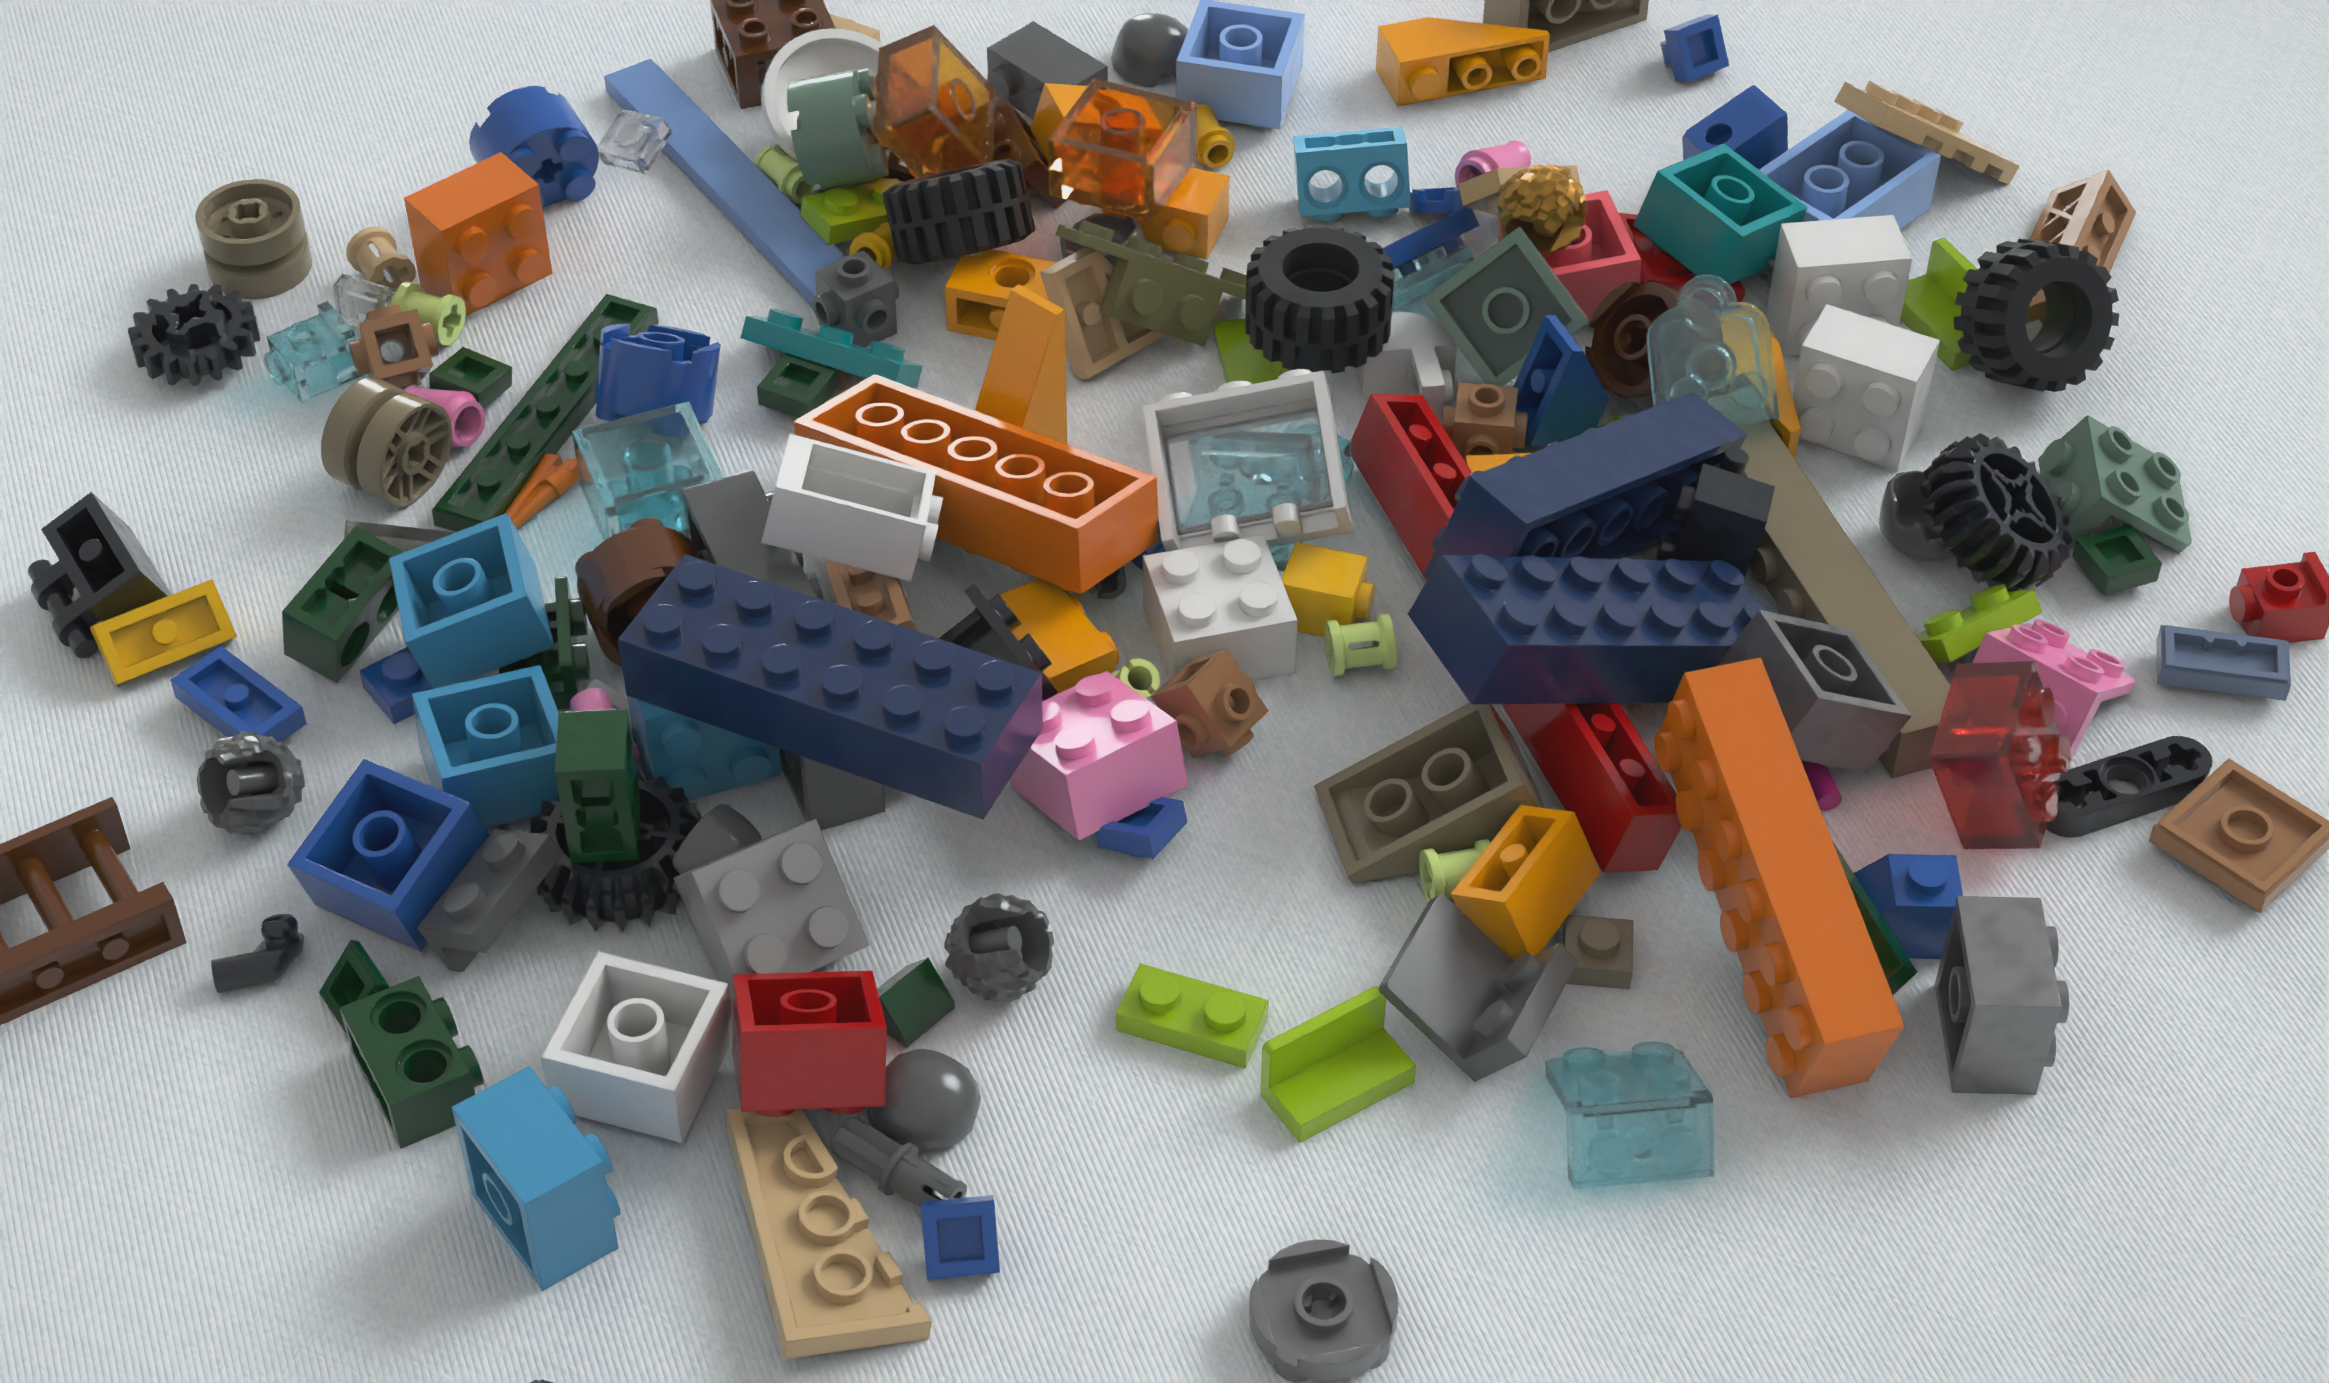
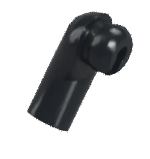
M277 914L267 917L261 925L264 941L253 952L211 960L212 975L217 993L269 984L279 979L303 951L304 935L298 933V921L290 914Z

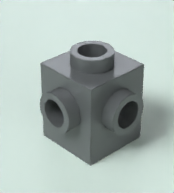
M863 250L815 271L817 296L813 297L812 304L819 325L832 326L854 333L852 343L862 347L870 346L872 341L879 342L897 334L895 300L899 298V288L889 269L881 268Z

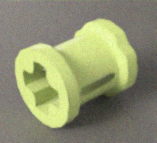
M407 281L399 286L391 299L390 306L400 305L401 312L417 309L421 324L430 322L437 344L444 346L453 344L463 329L466 308L465 302L461 297L451 294L443 298L422 292L420 285Z
M1388 613L1379 614L1376 621L1348 625H1339L1336 620L1325 622L1326 655L1330 673L1333 677L1343 676L1345 669L1382 665L1385 670L1396 669V638L1393 622ZM1369 641L1373 643L1370 647L1349 649V645L1352 643Z
M1488 839L1475 841L1474 847L1470 849L1437 854L1432 848L1420 851L1419 873L1427 904L1430 899L1439 894L1445 895L1448 899H1453L1451 896L1452 891L1490 844Z

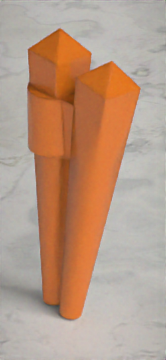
M546 453L505 512L509 514L516 529L520 528L554 499H559L576 481L585 475L583 461L567 458L563 463L560 454Z

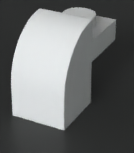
M1392 312L1391 333L1388 343L1383 344V350L1379 355L1367 357L1366 364L1355 368L1362 397L1370 396L1371 394L1398 393L1423 395L1442 425L1444 405H1449L1453 402L1457 355L1456 343L1442 324L1429 317L1410 312Z

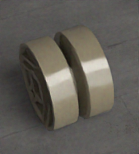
M241 180L214 190L199 204L195 219L200 241L204 249L208 274L212 284L220 285L223 293L228 294L237 290L240 292L241 299L269 298L291 290L306 278L312 266V256L305 231L300 201L297 194L291 188L272 180Z
M377 378L362 379L350 386L341 395L328 416L321 440L323 466L332 478L356 489L363 490L387 503L399 507L411 505L435 484L445 466L452 438L450 418L443 407L429 400L407 393L405 390Z

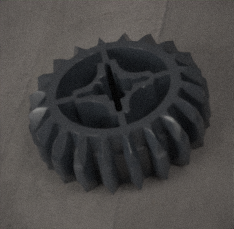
M1982 433L1972 438L1967 436L1960 442L1955 441L1942 450L1940 455L1932 461V465L1924 471L1926 481L1920 488L1923 496L1927 499L1922 507L1934 521L1930 528L1938 533L1944 541L1943 550H1950L1957 558V567H1967L1972 573L1973 580L1977 583L1986 581L1989 587L2004 584L2008 592L2029 590L2033 586L2039 587L2054 576L2053 572L2061 568V564L2070 557L2068 545L2073 540L2071 533L2065 528L2070 522L2069 518L2059 508V504L2062 501L2061 497L2052 493L2048 486L2049 479L2042 478L2036 471L2035 462L2024 460L2019 448L2016 446L2007 448L2004 441L1999 437L1990 439Z
M637 769L641 795L639 860L571 864L559 796L558 801H542L540 817L530 820V830L528 833L550 835L563 853L536 888L538 896H543L550 912L563 911L570 925L578 923L587 917L595 932L605 922H615L623 932L629 920L638 918L650 926L654 912L657 910L674 914L677 898H681V896L672 888L675 882L674 877L680 875L674 868L672 861L689 832L702 818L700 812L697 811L696 804L689 803V799L685 796L682 787L669 789V785L666 784L663 775L645 782V779Z

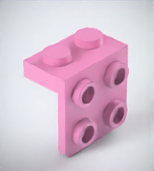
M2035 620L2033 624L2013 625L2012 628L1987 632L1957 695L1964 706L2065 761L2074 757L2100 703L2131 693L2137 681L2132 676L2122 672L2125 664L2118 658L2097 649H2090L2087 653L2068 643L2070 635L2062 628L2043 620Z

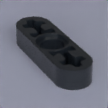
M2171 736L2054 774L2043 784L2036 810L2037 818L2041 825L2049 832L2062 837L2075 838L2176 805L2209 776L2213 763L2212 756L2203 744L2194 739L2184 736ZM2126 779L2135 783L2141 792L2137 794H2123L2114 790L2108 781Z

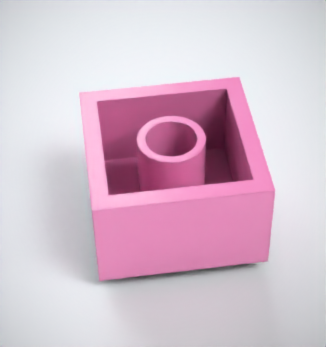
M1108 671L1087 676L1081 679L1076 686L1042 701L1043 730L1010 778L1011 787L1077 840H1081L1101 830L1100 827L1112 821L1117 822L1149 806L1150 802L1160 797H1167L1189 786L1177 721Z

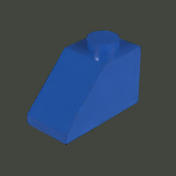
M1545 315L1513 386L1518 387L1516 412L1528 413L1525 441L1529 446H1547L1555 441L1560 443L1581 435L1589 428H1596L1609 401L1607 393L1582 349L1556 315Z
M1887 854L1856 871L1854 875L1908 958L1941 959L1957 896H1963L1956 855Z

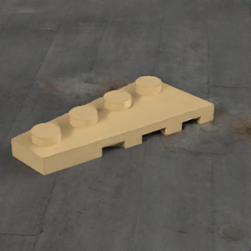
M1870 80L1865 89L1844 82L1834 101L1880 128L1920 146L1923 145L1949 159L1953 158L1980 173L1985 172L2007 185L2011 183L2020 167L2018 164L1961 134L1959 131L1964 123L1915 99L1911 100L1894 90L1890 91Z
M741 1107L727 1109L725 1128L783 1359L929 1339L932 1325L930 1317L921 1302L913 1303L902 1285V1271L889 1251L883 1253L868 1229L869 1217L856 1197L849 1198L837 1178L838 1167L803 1109H796L793 1113L781 1117L763 1116L755 1111H741Z

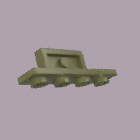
M1081 220L1078 230L1061 224L1058 225L1055 235L1117 257L1099 310L1100 313L1204 347L1223 292L1246 300V275L1223 267L1220 278L1207 274L1208 262L1180 252L1176 253L1173 262L1159 258L1162 250L1161 246L1133 236H1129L1126 246L1112 242L1114 230L1085 220Z

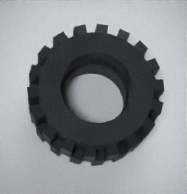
M1011 160L987 162L915 178L892 185L882 194L897 260L907 264L930 263L999 248L1024 240L1036 230L1021 163Z
M1306 225V229L1290 228L1283 230L1282 236L1272 235L1265 239L1263 247H1256L1251 254V262L1247 263L1245 329L1246 334L1250 335V343L1254 349L1263 350L1264 358L1270 362L1280 361L1283 363L1282 367L1289 370L1299 368L1311 372L1331 371L1334 374L1345 372V367L1348 366L1358 368L1366 364L1367 357H1376L1382 352L1383 344L1388 343L1391 333L1395 272H1393V263L1390 257L1383 255V248L1378 243L1366 242L1365 235L1356 231L1348 233L1344 231V228L1336 226L1319 228V225Z
M2018 239L2017 242L2006 241L1996 245L1997 253L1986 251L1977 259L1980 268L1978 270L1969 269L1963 281L1968 284L1965 293L1958 292L1955 301L1956 305H1961V316L1954 317V330L1963 331L1964 336L1957 342L1962 353L1972 355L1968 363L1976 371L1985 372V377L1990 380L2044 392V390L2052 392L2066 390V384L2078 385L2086 380L2085 370L2096 371L2104 362L2099 356L2102 350H2111L2115 338L2109 336L2111 326H2118L2119 313L2112 312V304L2119 301L2117 290L2106 285L2112 278L2106 267L2096 266L2098 258L2090 252L2079 251V247L2031 239ZM2042 289L2046 299V316L2041 330L2030 341L2026 331V315L2032 299Z

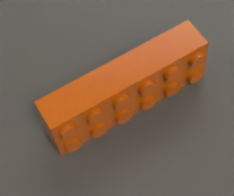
M875 374L794 421V430L797 436L936 472L932 495L943 497L937 522V539L963 548L968 553L981 555L1009 566L1016 572L1027 573L1058 585L1065 591L1078 594L1084 593L1159 542L1156 476Z
M1760 657L1686 672L1680 681L1673 700L1668 704V712L1661 728L1654 737L1655 755L1663 772H1670L1676 787V811L1680 824L1685 831H1692L1699 849L1698 870L1701 881L1706 890L1714 891L1722 912L1720 916V929L1724 943L1730 952H1737L1744 971L1743 992L1750 1011L1753 1014H1760L1768 1036L1766 1039V1054L1771 1070L1777 1077H1783L1791 1099L1869 1081L1905 1026L1763 661Z

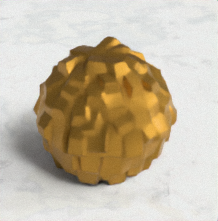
M1535 164L1528 169L1525 168L1513 174L1498 189L1499 201L1497 209L1500 218L1499 225L1502 228L1501 234L1504 238L1518 227H1521L1543 257H1548L1556 250H1564L1571 243L1578 241L1581 228L1586 223L1587 200L1582 185L1573 178L1571 169L1551 164L1546 166Z

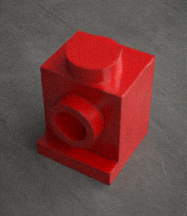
M2316 552L2303 553L2301 562L2242 568L2237 585L2231 589L2229 595L2232 617L2235 622L2242 624L2247 636L2286 640L2289 643L2324 639L2329 626V575Z

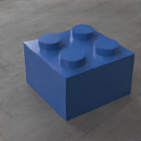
M364 758L287 865L316 906L421 952L428 942L417 929V926L490 834L471 803Z

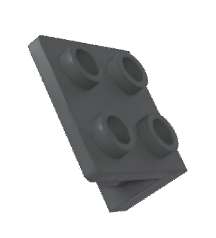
M1439 894L1429 900L1379 985V991L1467 1076L1476 1082L1528 1056L1574 971L1578 960L1561 943H1558L1534 956L1526 952L1513 961L1445 895Z

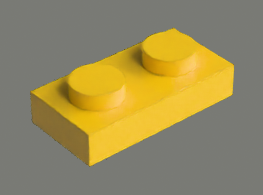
M213 579L90 627L114 685L237 637Z

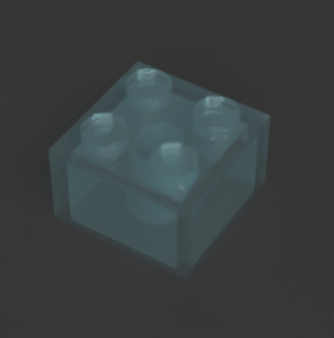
M689 401L572 431L580 485L604 541L619 532L628 530L636 521L650 517L660 520L664 527L677 530L688 538L682 489L724 478Z

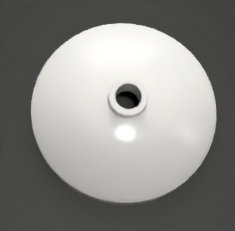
M833 28L802 34L782 47L769 65L764 77L761 96L762 109L767 126L780 147L798 162L791 130L797 129L799 111L788 113L787 88L791 81L855 68L859 70L871 68L877 87V101H872L876 115L889 74L917 83L906 64L891 49L862 33ZM899 91L896 92L888 123L891 139L894 136L904 93ZM918 98L915 100L899 164L907 157L914 145L923 110L922 100ZM889 149V150H885L887 159H888V155H889L890 149Z

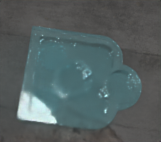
M1709 274L1692 278L1681 288L1677 297L1676 307L1659 315L1648 329L1647 350L1653 407L1663 400L1670 401L1695 392L1735 425L1774 422L1778 420L1779 409L1771 335L1766 316L1759 308L1750 303L1737 302L1733 288L1724 279Z

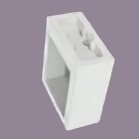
M790 434L761 543L911 582L917 559L929 562L937 535V522L943 497L932 495L936 472Z

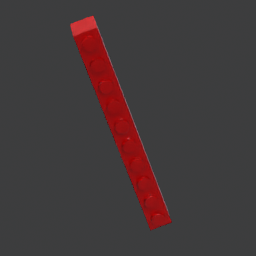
M1371 394L1347 451L1423 575L1434 553L1432 542L1437 533L1449 522L1458 503L1455 500V494L1461 483L1472 472L1423 395ZM1619 703L1501 704L1564 809L1575 812L1594 858L1602 872L1659 870L1682 828L1676 811L1677 793Z

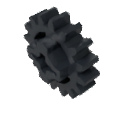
M191 284L188 288V293L181 295L171 288L167 290L168 299L162 302L150 298L146 301L149 313L135 312L133 314L135 326L128 328V335L138 368L146 367L148 377L151 379L165 373L168 385H175L183 377L190 379L192 386H197L202 376L209 374L216 381L222 380V369L229 367L234 370H241L243 368L241 356H255L256 348L254 342L261 340L252 303L250 301L242 302L240 292L237 290L223 296L221 286L217 284L213 285L208 291L199 290L197 284Z

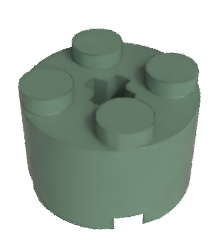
M855 68L791 81L788 84V113L799 111L797 129L791 130L792 141L802 175L808 186L814 185L813 191L815 192L877 180L889 174L885 150L892 149L891 133L886 117H876L872 101H877V87L871 68L860 70Z

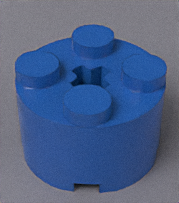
M535 85L514 89L501 95L487 107L490 115L481 127H479L477 122L473 126L470 133L469 146L476 163L502 152L539 184L543 209L546 206L567 199L581 201L593 192L596 186L593 176L599 162L598 147L567 99L559 92L558 95L548 93L545 87Z
M631 324L609 325L601 330L594 402L597 404L595 414L597 418L612 422H628L631 420V417L651 420L650 428L652 430L671 434L685 433L687 423L703 424L708 422L709 418L713 415L721 347L719 342L710 345V337L707 335L662 325L649 324L648 332L638 333L637 335H630Z

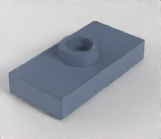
M2169 625L2160 626L2156 639L2157 684L2286 701L2291 687L2289 641Z

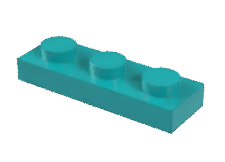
M770 309L768 317L746 316L741 339L866 379L875 374L911 388H917L923 366L903 360L906 350L900 347L872 341L870 349L852 343L854 333L832 326L820 325L818 333L801 327L803 317L777 309Z

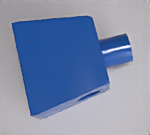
M1752 85L1686 130L1682 137L1683 160L1725 144L1759 170L1788 150V114L1757 86Z

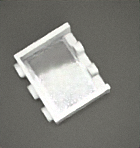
M1296 369L1281 374L1276 380L1255 384L1248 381H1232L1221 385L1217 391L1197 395L1175 392L1160 397L1155 403L1142 405L1152 475L1157 477L1158 519L1161 540L1166 552L1264 535L1268 547H1275L1354 532L1331 394L1324 371L1311 372L1305 369Z

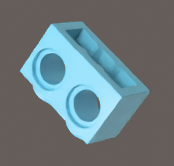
M1403 126L1293 136L1297 200L1300 217L1310 216L1312 220L1327 222L1342 218L1343 213L1365 211L1369 216L1384 217L1397 213L1398 208L1411 207L1408 149ZM1384 165L1394 170L1390 179L1383 183H1372L1365 178L1368 171L1375 166ZM1323 170L1333 171L1339 176L1336 183L1327 188H1318L1310 183L1311 178L1317 172Z

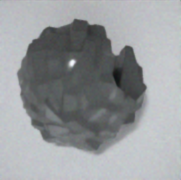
M241 731L233 737L218 739L213 745V749L205 752V761L198 768L197 774L198 793L201 796L200 805L203 813L208 814V820L214 826L225 829L229 834L241 833L246 835L254 832H266L272 825L291 815L295 804L302 801V788L305 787L301 760L293 755L288 746H285L281 741L277 742L273 736L266 737L254 732Z
M999 893L992 894L986 898L980 897L973 904L965 906L961 914L954 919L951 931L947 933L944 943V949L949 954L945 966L952 971L955 979H960L963 986L967 987L971 993L982 996L985 1001L994 999L1010 1002L1020 999L1025 993L1036 989V982L1046 976L1052 968L1053 952L1051 947L1054 944L1053 932L1047 931L1049 920L1043 911H1038L1030 900L1018 899L1013 895L1004 896Z

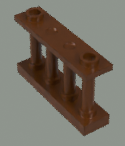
M113 797L0 844V905L28 894L48 932L12 948L8 947L0 932V1025L187 943L174 899L164 882L139 892L118 858V854L131 848L118 806ZM92 866L113 904L74 920L53 882Z

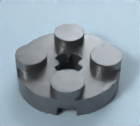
M1309 1240L1290 1245L1280 1250L1269 1260L1268 1270L1260 1276L1258 1282L1257 1278L1255 1279L1250 1291L1249 1324L1257 1346L1265 1356L1273 1361L1275 1371L1283 1379L1291 1382H1304L1309 1379L1316 1381L1342 1380L1356 1376L1368 1369L1376 1368L1387 1360L1390 1352V1343L1397 1327L1398 1294L1388 1271L1373 1257H1370L1369 1264L1361 1257L1349 1254L1350 1245L1335 1240ZM1315 1300H1329L1330 1309L1337 1304L1343 1310L1342 1313L1335 1315V1318L1329 1320H1320L1309 1315L1312 1312V1302Z

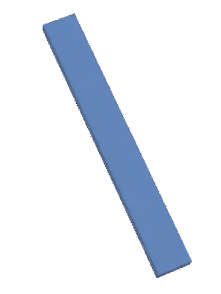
M651 58L604 76L606 92L813 307V297L817 296L815 271L845 258L844 254L834 244L828 245L800 216L801 211L788 197L778 190V187Z

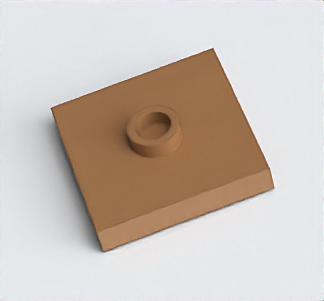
M2227 759L2153 826L2149 842L2261 913L2329 849V821L2233 760Z

